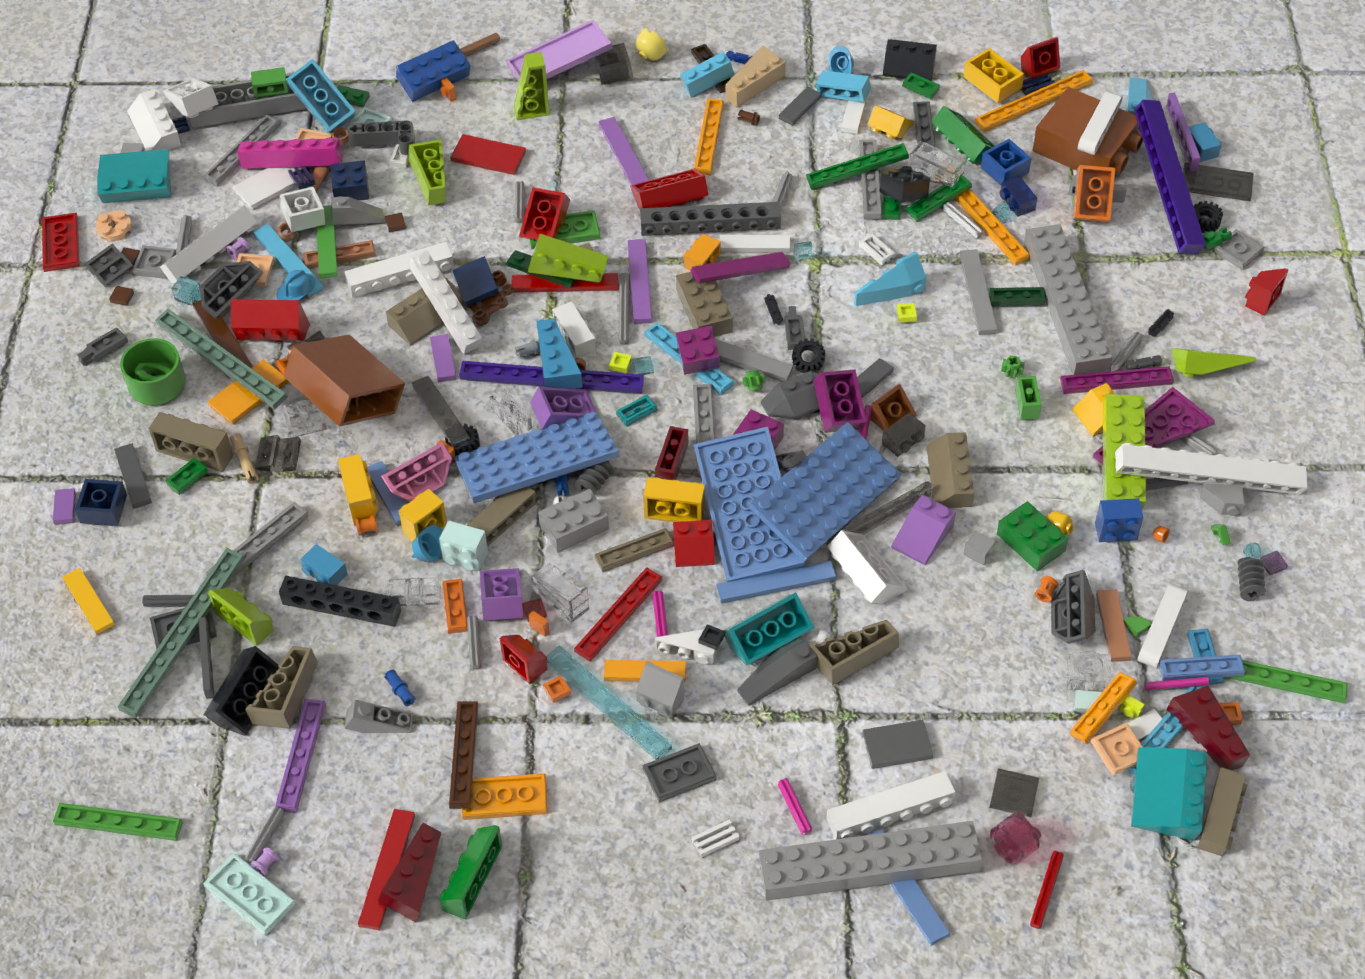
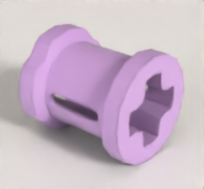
M239 237L237 242L232 246H227L226 250L231 258L237 260L239 253L248 252L250 247L245 239Z
M265 847L263 854L256 861H253L251 866L260 874L266 876L268 869L274 862H278L280 858L273 850Z

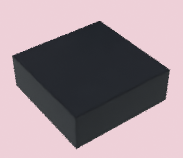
M707 624L698 639V643L717 650L725 637V631Z

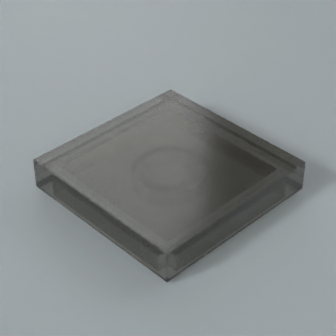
M998 768L989 808L1031 817L1039 777Z

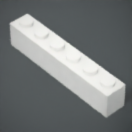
M245 205L239 207L162 264L160 268L172 284L176 282L181 284L188 279L187 275L190 272L194 274L202 268L200 266L202 263L205 262L207 264L215 258L214 254L224 252L230 242L232 244L236 243L242 233L247 234L254 229L253 225L257 221Z
M447 242L344 271L352 298L416 280L409 267L412 256L425 250L429 252L441 272L454 269L453 256Z
M425 250L412 256L409 264L411 271L463 355L479 348L482 337L429 252Z
M946 771L828 809L827 822L835 840L850 838L860 833H869L881 826H890L893 822L899 820H908L920 813H929L932 809L938 807H947L954 802L955 790Z

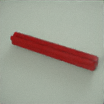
M1053 851L1030 921V926L1040 929L1042 927L1063 861L1064 854L1062 852Z

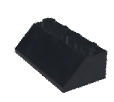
M256 646L243 649L203 715L221 728L246 736L253 725L246 712V708L249 704L252 705L257 699V693L260 690L263 691L268 684L267 680L271 674L274 675L279 669V664Z

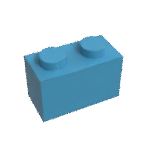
M1205 122L1190 126L1189 130L1198 150L1200 162L1217 158L1220 153L1221 142L1215 137L1212 129Z
M317 544L300 559L304 574L309 577L312 576L317 582L337 585L348 575L345 563Z

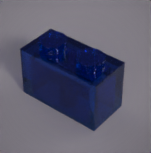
M1020 176L1001 183L1000 197L1002 200H1005L1010 210L1017 217L1036 210L1037 197Z

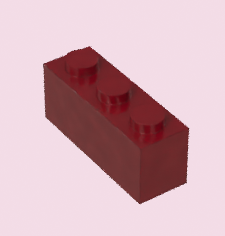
M674 426L669 427L655 468V478L677 479L689 444L688 429Z

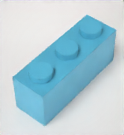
M723 51L681 73L680 77L685 90L690 97H693L735 74L731 61Z
M823 70L815 83L817 91L821 93V97L864 102L871 90L869 76Z

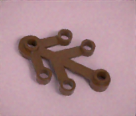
M500 270L494 271L492 275L497 288L502 286V291L481 300L482 306L480 309L476 303L467 306L474 313L472 315L473 322L479 326L487 324L491 314L507 307L508 301L505 296L511 295L514 292L510 283L505 284L507 278Z

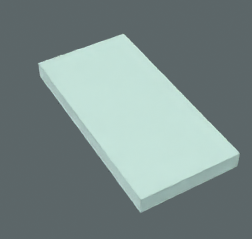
M235 853L203 883L205 888L265 936L297 905L295 900Z

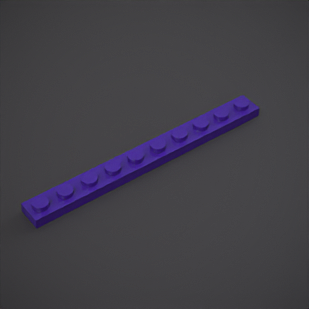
M462 361L459 377L462 380L545 386L543 368L539 366ZM580 370L582 387L576 388L642 394L644 375Z

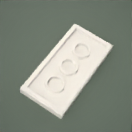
M296 167L266 168L234 185L233 189L253 210L279 196V194L296 187L288 173L290 169L294 172ZM295 175L300 183H303L300 177Z

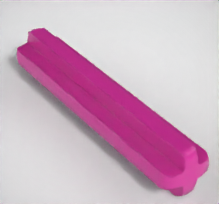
M654 591L653 604L657 637L667 636L663 591Z
M784 778L780 780L778 787L801 834L811 833L812 826L789 779Z

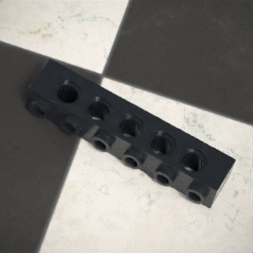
M286 575L279 589L282 605L396 627L401 613L398 597Z

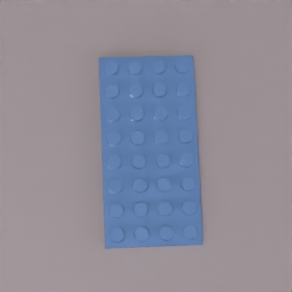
M595 411L586 413L584 417L578 419L570 418L565 423L559 425L551 424L543 430L536 429L523 435H517L504 441L479 447L470 453L463 452L455 456L454 461L473 502L477 503L620 457L619 450Z
M847 422L801 461L802 464L800 466L796 465L755 499L749 505V508L805 562L898 480L902 474Z
M768 427L694 444L727 582L804 566L803 560L749 508V505L781 478Z

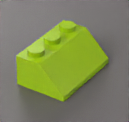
M230 588L212 589L208 592L215 614L256 646L274 631L272 618L267 613L260 612L254 603H248L241 593H235Z

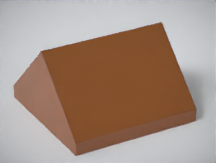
M897 384L871 404L870 420L888 435H892L917 416L901 384Z

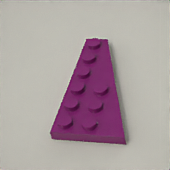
M1172 387L1145 410V445L1152 446V448L1162 447L1215 425V420ZM1103 446L1093 454V458L1102 465Z

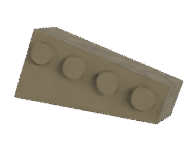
M888 620L862 627V630L857 632L849 631L844 633V636L835 639L830 637L825 639V642L819 644L814 642L808 645L817 655V668L834 685L899 648V632Z
M292 646L278 665L279 669L274 675L271 674L267 680L268 684L263 691L260 690L257 693V699L246 708L252 724L291 728L318 663L312 648Z

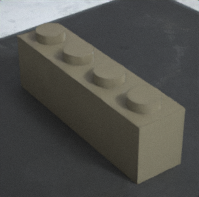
M527 486L497 496L487 508L482 509L479 515L470 520L466 526L484 530L488 547L536 504L535 491Z
M1220 768L1198 849L1222 857L1226 849L1230 850L1233 837H1229L1230 832H1235L1238 822L1234 817L1236 813H1240L1243 804L1242 801H1239L1240 795H1245L1248 785L1244 783L1246 775Z

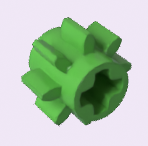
M1010 355L1007 359H1003L1001 372H1005L1006 377L1016 378L1018 375L1023 374L1025 363L1021 362L1020 357Z
M759 370L745 372L746 377L742 378L744 387L748 386L749 391L763 388L762 383H766L763 373L760 374Z

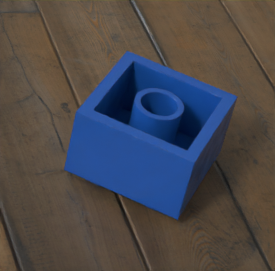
M1007 139L983 152L981 168L1002 187H1005L1029 173L1032 158L1013 141Z
M1139 498L1100 500L1095 520L1099 542L1111 543L1114 541L1129 542L1138 540L1143 521Z

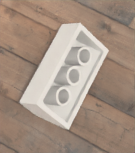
M157 89L140 93L127 112L144 144L145 150H171L180 147L178 132Z
M841 530L827 546L831 551V556L842 565V570L847 575H850L854 580L853 584L861 589L865 594L864 598L868 602L883 604L906 592L907 588L863 534Z

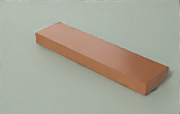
M373 240L337 246V264L376 257ZM318 250L303 253L305 266L308 269L319 267Z
M1117 589L1097 590L1096 597L1110 662L1130 661L1131 652Z

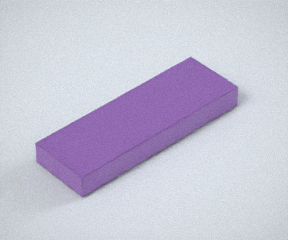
M448 334L430 337L438 382L456 379Z

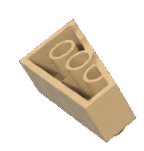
M763 45L727 82L726 100L736 108L785 77L786 62Z

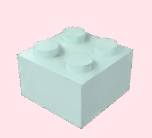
M448 520L439 538L443 561L450 565L462 566L468 570L480 571L488 555L485 531Z

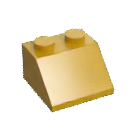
M875 106L867 125L872 126L871 130L875 132H886L887 137L895 140L896 137L902 139L915 121L885 108Z
M1107 383L1091 389L1072 409L1092 436L1103 432V401L1105 395L1115 394Z

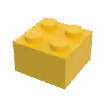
M430 489L418 494L414 500L405 504L399 510L403 534L412 542L426 527L436 525L442 529L447 524L444 502Z

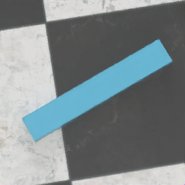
M269 224L253 231L256 239L274 256V259L287 274L294 270H304L305 273L314 277L315 286L306 294L308 297L324 289L322 283Z
M658 322L644 331V336L681 364L674 334ZM718 368L693 373L704 383L712 384V389L720 395L734 386V381Z
M1192 686V687H1189V689H1188L1185 693L1190 692V691H1193V690H1196V689H1199V688H1202V687H1201V686ZM1168 712L1141 745L1149 748H1167L1182 731L1183 727L1178 723L1179 720ZM1136 766L1128 769V771L1135 775Z

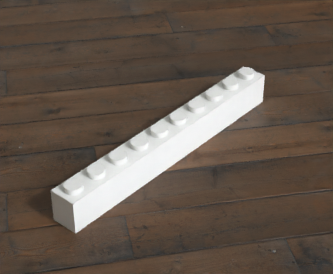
M1132 443L1122 444L1115 451L1116 473L1204 484L1242 485V488L1296 495L1301 494L1307 489L1306 466H1299L1296 463L1282 464L1279 461L1265 462L1261 459L1226 457L1223 454L1208 455L1206 452L1191 453L1188 450L1152 448L1149 445L1134 446Z

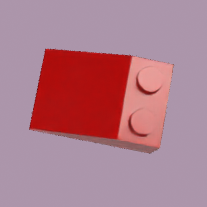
M532 187L519 237L538 241L539 235L543 234L555 238L568 211L570 203L568 196L562 192Z

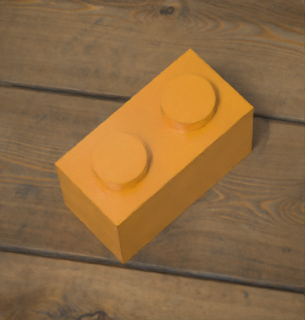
M702 234L699 239L694 241L690 250L685 252L683 256L684 267L691 271L693 266L714 263L721 254V241Z

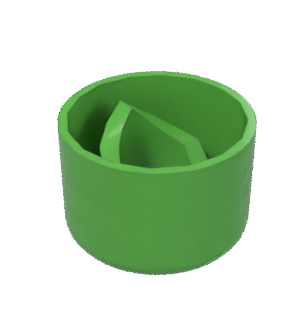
M158 338L141 340L131 345L121 357L120 368L126 386L133 399L145 405L165 404L175 399L182 392L186 381L185 372L178 350L169 341Z

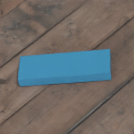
M1208 628L1188 630L1187 636L1194 657L1216 656ZM1223 677L1208 678L1209 685L1222 684L1224 679Z

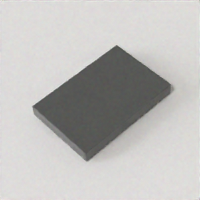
M185 608L149 617L156 649ZM210 609L206 618L210 627L211 639L217 637ZM199 627L187 645L200 642Z
M923 720L863 729L862 731L872 769L933 759V752Z
M700 743L642 765V769L658 802L665 801L717 780V776Z

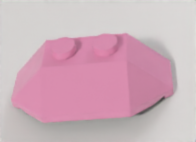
M441 442L381 477L391 493L412 501L418 494L423 493L427 489L434 492L445 485L452 457Z

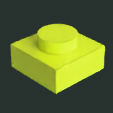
M915 303L897 304L898 323L917 321Z
M614 352L609 364V370L627 373L632 361V355Z
M1128 695L1121 703L1119 710L1127 717L1136 719L1142 715L1145 704Z

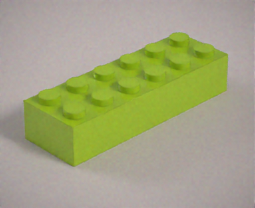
M1106 394L1103 401V500L1139 498L1141 508L1143 509L1146 503V476L1116 473L1115 451L1125 443H1132L1134 446H1145L1144 396Z

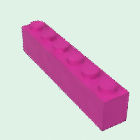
M339 138L241 142L237 151L242 169L329 166L341 163L344 155Z

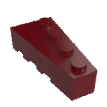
M1209 686L1172 698L1166 710L1179 720L1178 723L1184 729L1187 728L1194 736L1193 739L1197 744H1201L1207 750L1206 753L1220 768L1232 771L1244 766L1250 754Z
M422 822L378 899L379 903L415 923L421 910L442 833Z

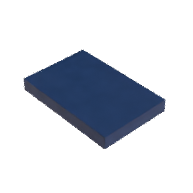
M485 256L452 270L466 307L499 293Z

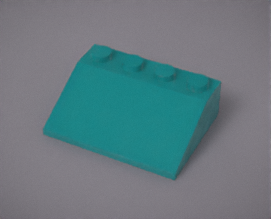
M169 149L100 155L97 191L101 202L110 203L171 197Z
M1139 747L1131 827L1194 840L1202 832L1207 753L1185 748Z

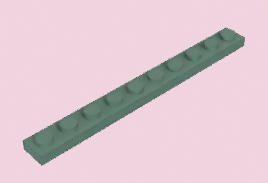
M167 308L155 320L157 325L274 410L288 398L285 392Z
M226 547L117 706L119 711L134 718L138 717L199 627L198 618L206 617L213 605L208 592L212 589H223L227 586L244 561L243 554Z

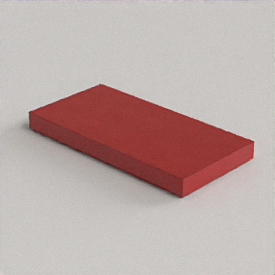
M462 134L450 158L453 162L515 175L526 153V148Z
M77 212L42 217V262L44 272L80 267Z

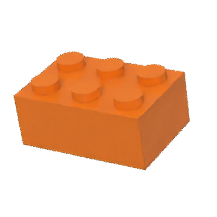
M1080 165L1077 168L1073 220L1105 223L1110 221L1115 168Z

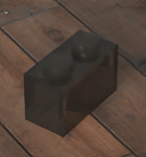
M909 412L883 432L882 444L898 457L902 453L908 452L914 444L920 443L924 439L926 425Z

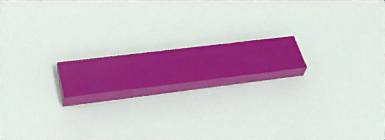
M776 252L693 266L691 273L700 284L786 269L790 267L791 263L783 252Z
M1170 366L1065 375L1060 377L1063 394L1089 392L1091 389L1106 383L1112 390L1172 385L1174 379Z

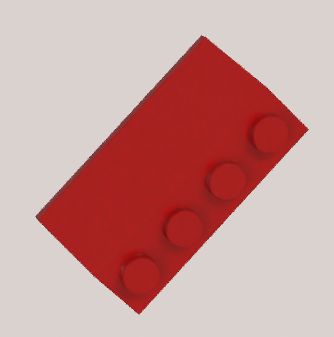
M695 168L630 185L639 209L671 207L674 204L683 205L689 200H701L704 196H708L705 175Z
M231 300V328L237 340H305L310 323L299 300Z

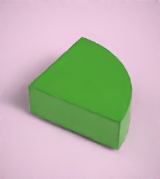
M1211 525L1213 534L1218 535L1221 539L1219 542L1222 545L1231 544L1226 525Z
M1133 616L1124 619V625L1135 637L1150 629L1152 625L1149 620L1142 617Z

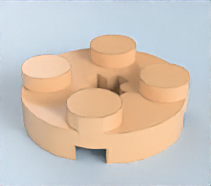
M112 211L98 216L96 230L99 237L106 238L107 241H118L125 238L128 231L131 232L132 223L125 211Z

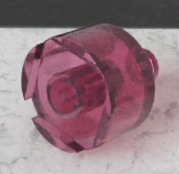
M1022 812L1011 814L990 831L991 839L994 838L996 842L994 848L1005 861L1009 863L1014 861L1016 862L1015 864H1019L1038 850L1040 846L1039 839L1042 836L1039 829L1033 827Z

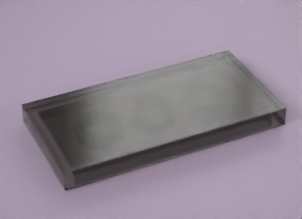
M1184 163L1183 175L1190 193L1244 201L1251 200L1254 173L1199 165L1198 171L1192 172L1188 163Z

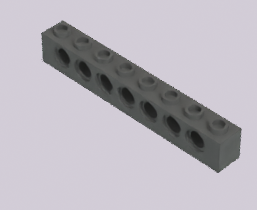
M779 202L640 208L641 236L781 229Z

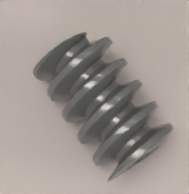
M609 461L587 467L578 480L575 481L576 489L580 493L591 489L593 494L596 495L597 490H600L601 485L610 477L609 474L614 472L613 467Z
M1251 557L1241 558L1237 562L1240 596L1245 601L1257 600L1266 592L1264 587L1263 561Z

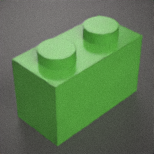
M284 67L251 72L255 98L289 93Z
M1036 376L1017 377L1015 394L1020 420L1039 419L1042 404Z

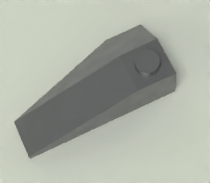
M796 638L774 650L737 689V692L749 706L814 671L817 668V655L806 641Z

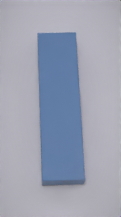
M383 461L368 466L371 482L395 523L400 525L399 510L405 504H408L407 501L391 493L381 476L389 472Z
M1241 655L1159 660L1162 681L1201 677L1244 676L1245 674Z

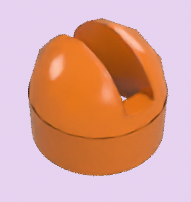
M1163 526L1155 528L1153 531L1154 539L1164 543L1169 536L1170 529Z

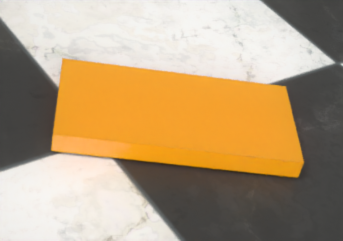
M264 359L251 368L279 389L289 382L280 371ZM234 381L207 402L213 410L233 425L263 401Z
M546 773L473 778L471 809H462L463 820L547 814Z

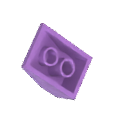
M538 387L530 401L542 430L548 428L551 424L559 425L565 423L570 418L578 419L584 417L586 413L596 411L587 389Z
M921 495L912 507L891 548L926 565L954 526L956 512Z
M519 568L480 571L483 620L496 621L498 619L515 620L523 618Z

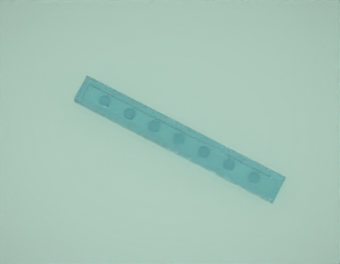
M560 645L546 656L547 663L655 760L662 758L672 749V745Z

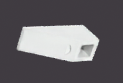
M703 630L655 638V651H659L662 654L675 655L681 659L695 660L701 664L713 665L718 649L714 650L698 643Z

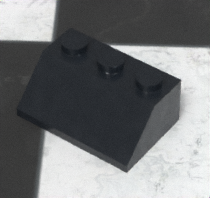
M888 39L882 76L906 79L912 72L932 81L937 45Z

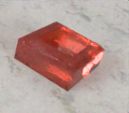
M541 598L522 603L528 622V615L532 611H535L544 618L547 617Z

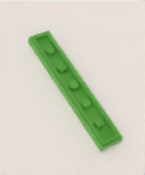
M331 205L323 206L325 225L316 227L320 279L338 277L335 225L332 224L330 215Z
M1242 660L1245 670L1244 676L1224 677L1345 703L1347 696V682Z
M59 803L53 819L54 825L173 841H177L183 824L180 818Z

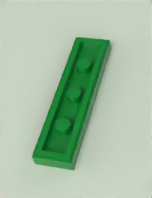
M960 174L928 194V198L920 199L907 207L906 212L918 222L947 202L952 201L971 189L972 183Z

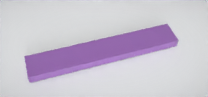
M1175 92L1169 93L1166 107L1190 170L1192 172L1198 171L1200 163L1198 150Z
M615 117L600 120L599 126L629 183L633 185L648 181L643 168Z
M645 239L628 240L634 324L652 323Z
M305 699L275 804V807L282 808L284 812L297 813L324 714L325 701Z

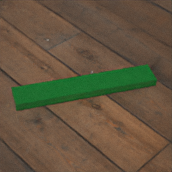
M904 143L806 174V179L810 189L813 190L909 159V154Z

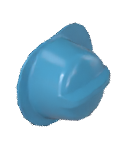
M836 46L830 51L828 56L829 71L852 73L854 59L846 47Z
M304 270L289 272L285 278V283L277 291V300H301L314 288V277L305 273Z
M436 525L426 527L414 539L412 543L414 554L411 557L418 558L423 562L436 561L442 555L439 538L443 530Z

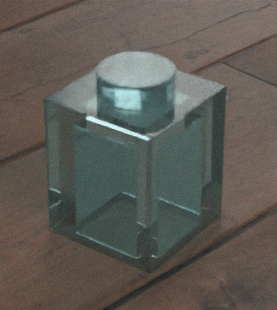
M180 276L171 288L174 299L192 306V303L201 299L199 282Z

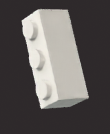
M573 302L552 309L553 319L556 320L565 341L575 357L596 350V335L589 330L587 320H583L580 309L576 308Z

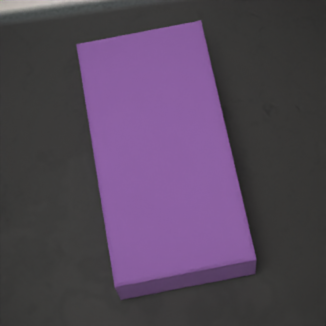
M75 488L55 490L54 525L74 523Z

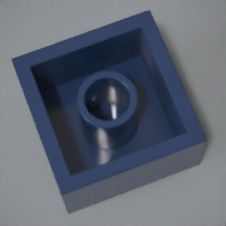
M365 160L331 164L334 197H350L356 200L369 199Z
M85 479L75 507L80 523L118 526L127 498L123 482Z

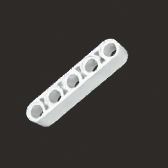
M1105 91L1080 138L1077 150L1092 155L1096 154L1119 110L1122 96Z
M1170 583L1168 584L1139 653L1138 662L1154 668L1158 667L1159 660L1173 631L1188 590Z

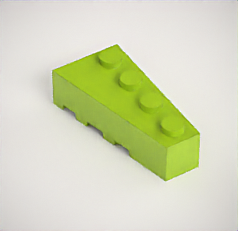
M542 52L525 54L514 102L517 120L550 115L546 66Z
M442 139L409 145V162L428 206L445 203L446 187Z
M540 234L528 272L600 282L606 268L608 255Z

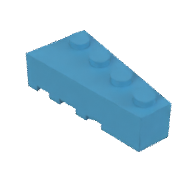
M556 320L537 321L545 387L581 388V372Z

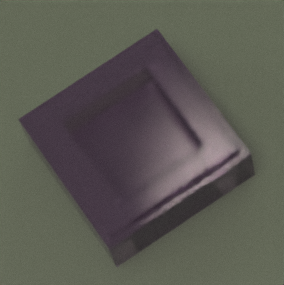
M1278 551L1260 557V560L1263 561V567L1269 575L1283 571L1288 567V564Z

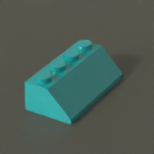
M795 592L726 628L724 631L731 650L747 666L814 629V626Z

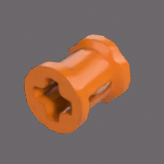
M374 515L362 520L355 519L359 536L365 532L378 531Z
M1043 576L1040 581V588L1036 590L1035 596L1042 602H1050L1053 598L1052 593L1054 589L1058 587V582L1053 577Z

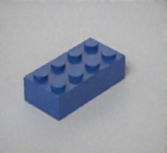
M453 40L397 65L396 78L413 102L442 88L441 80L447 78L453 84L468 77L471 65Z

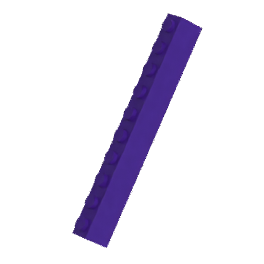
M1142 100L1134 109L1178 254L1197 255L1206 244L1168 128L1164 110L1160 101Z

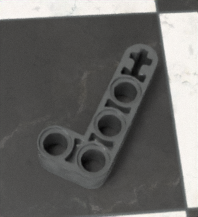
M407 120L354 123L347 128L349 141L353 146L399 144L400 153L409 155V145L415 144L413 123Z

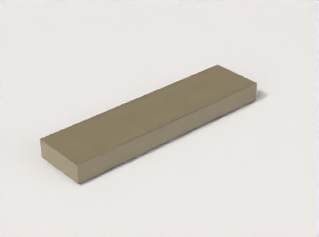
M667 528L596 553L595 559L603 573L673 547L674 541Z

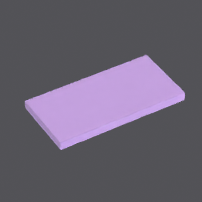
M591 20L506 60V63L519 82L525 54L542 52L546 66V78L549 79L612 49L613 46L596 22Z

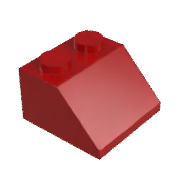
M1058 37L1027 47L1020 57L1021 70L1024 74L1035 78L1060 69Z
M1288 269L1260 271L1257 277L1253 276L1249 282V287L1251 288L1245 296L1247 299L1245 307L1265 316L1282 293Z
M712 520L673 522L676 567L715 565Z
M505 635L499 638L503 661L529 684L548 670L547 657L543 652H538L528 639H524L520 635Z

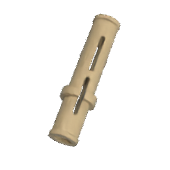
M235 433L237 440L234 439L233 435L230 436V441L234 447L233 452L239 459L247 482L254 483L252 477L257 482L259 476L248 454L249 449L244 444L241 434Z

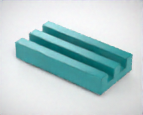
M645 395L618 409L616 415L620 417L622 422L624 421V425L627 427L657 411V405L648 395Z

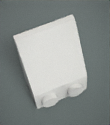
M194 78L163 90L164 94L182 115L189 118L198 116L199 112L210 111L215 105H218L212 85Z

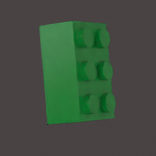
M1028 501L1003 517L998 523L997 535L1036 571H1039L1066 551L1068 537Z

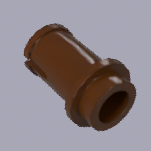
M741 109L738 113V120L749 122L751 125H757L760 121V115L757 112L751 113Z

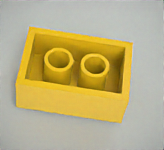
M991 48L966 61L964 68V78L997 103L1022 89L1024 73Z
M360 454L338 459L354 526H356L355 519L362 520L370 518L371 515H374L375 521H377L375 513L379 511L366 460L362 461Z
M647 477L643 494L644 519L668 522L703 520L705 484Z

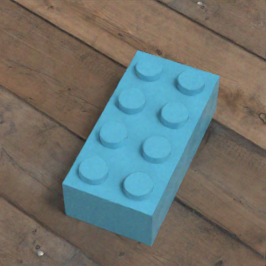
M311 59L286 78L288 86L327 133L332 134L333 130L341 128L356 116V111L314 59Z

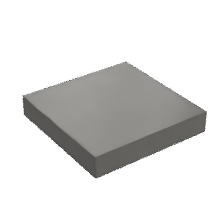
M1235 229L1232 232V238L1223 241V244L1215 247L1213 252L1243 270L1264 251L1265 247Z
M142 245L133 266L132 274L167 279L160 266L176 255V249Z

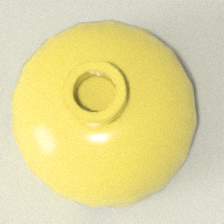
M645 28L640 32L636 40L638 55L643 60H659L667 53L669 47L666 48L664 46L666 42L654 31L649 33L647 32L648 29Z

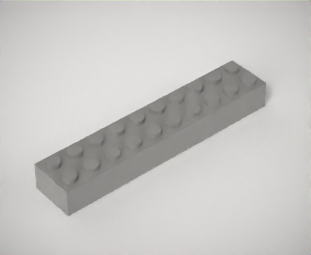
M1061 224L1026 229L1024 245L1026 251L1030 254V261L1039 286L1044 287L1045 302L1072 374L1109 372L1112 356Z
M973 821L759 850V862L766 901L890 884L898 881L980 871L982 862Z

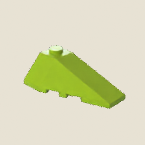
M1172 348L1171 351L1177 372H1182L1185 377H1194L1195 374L1203 375L1253 362L1256 357L1246 355L1221 354L1190 349Z

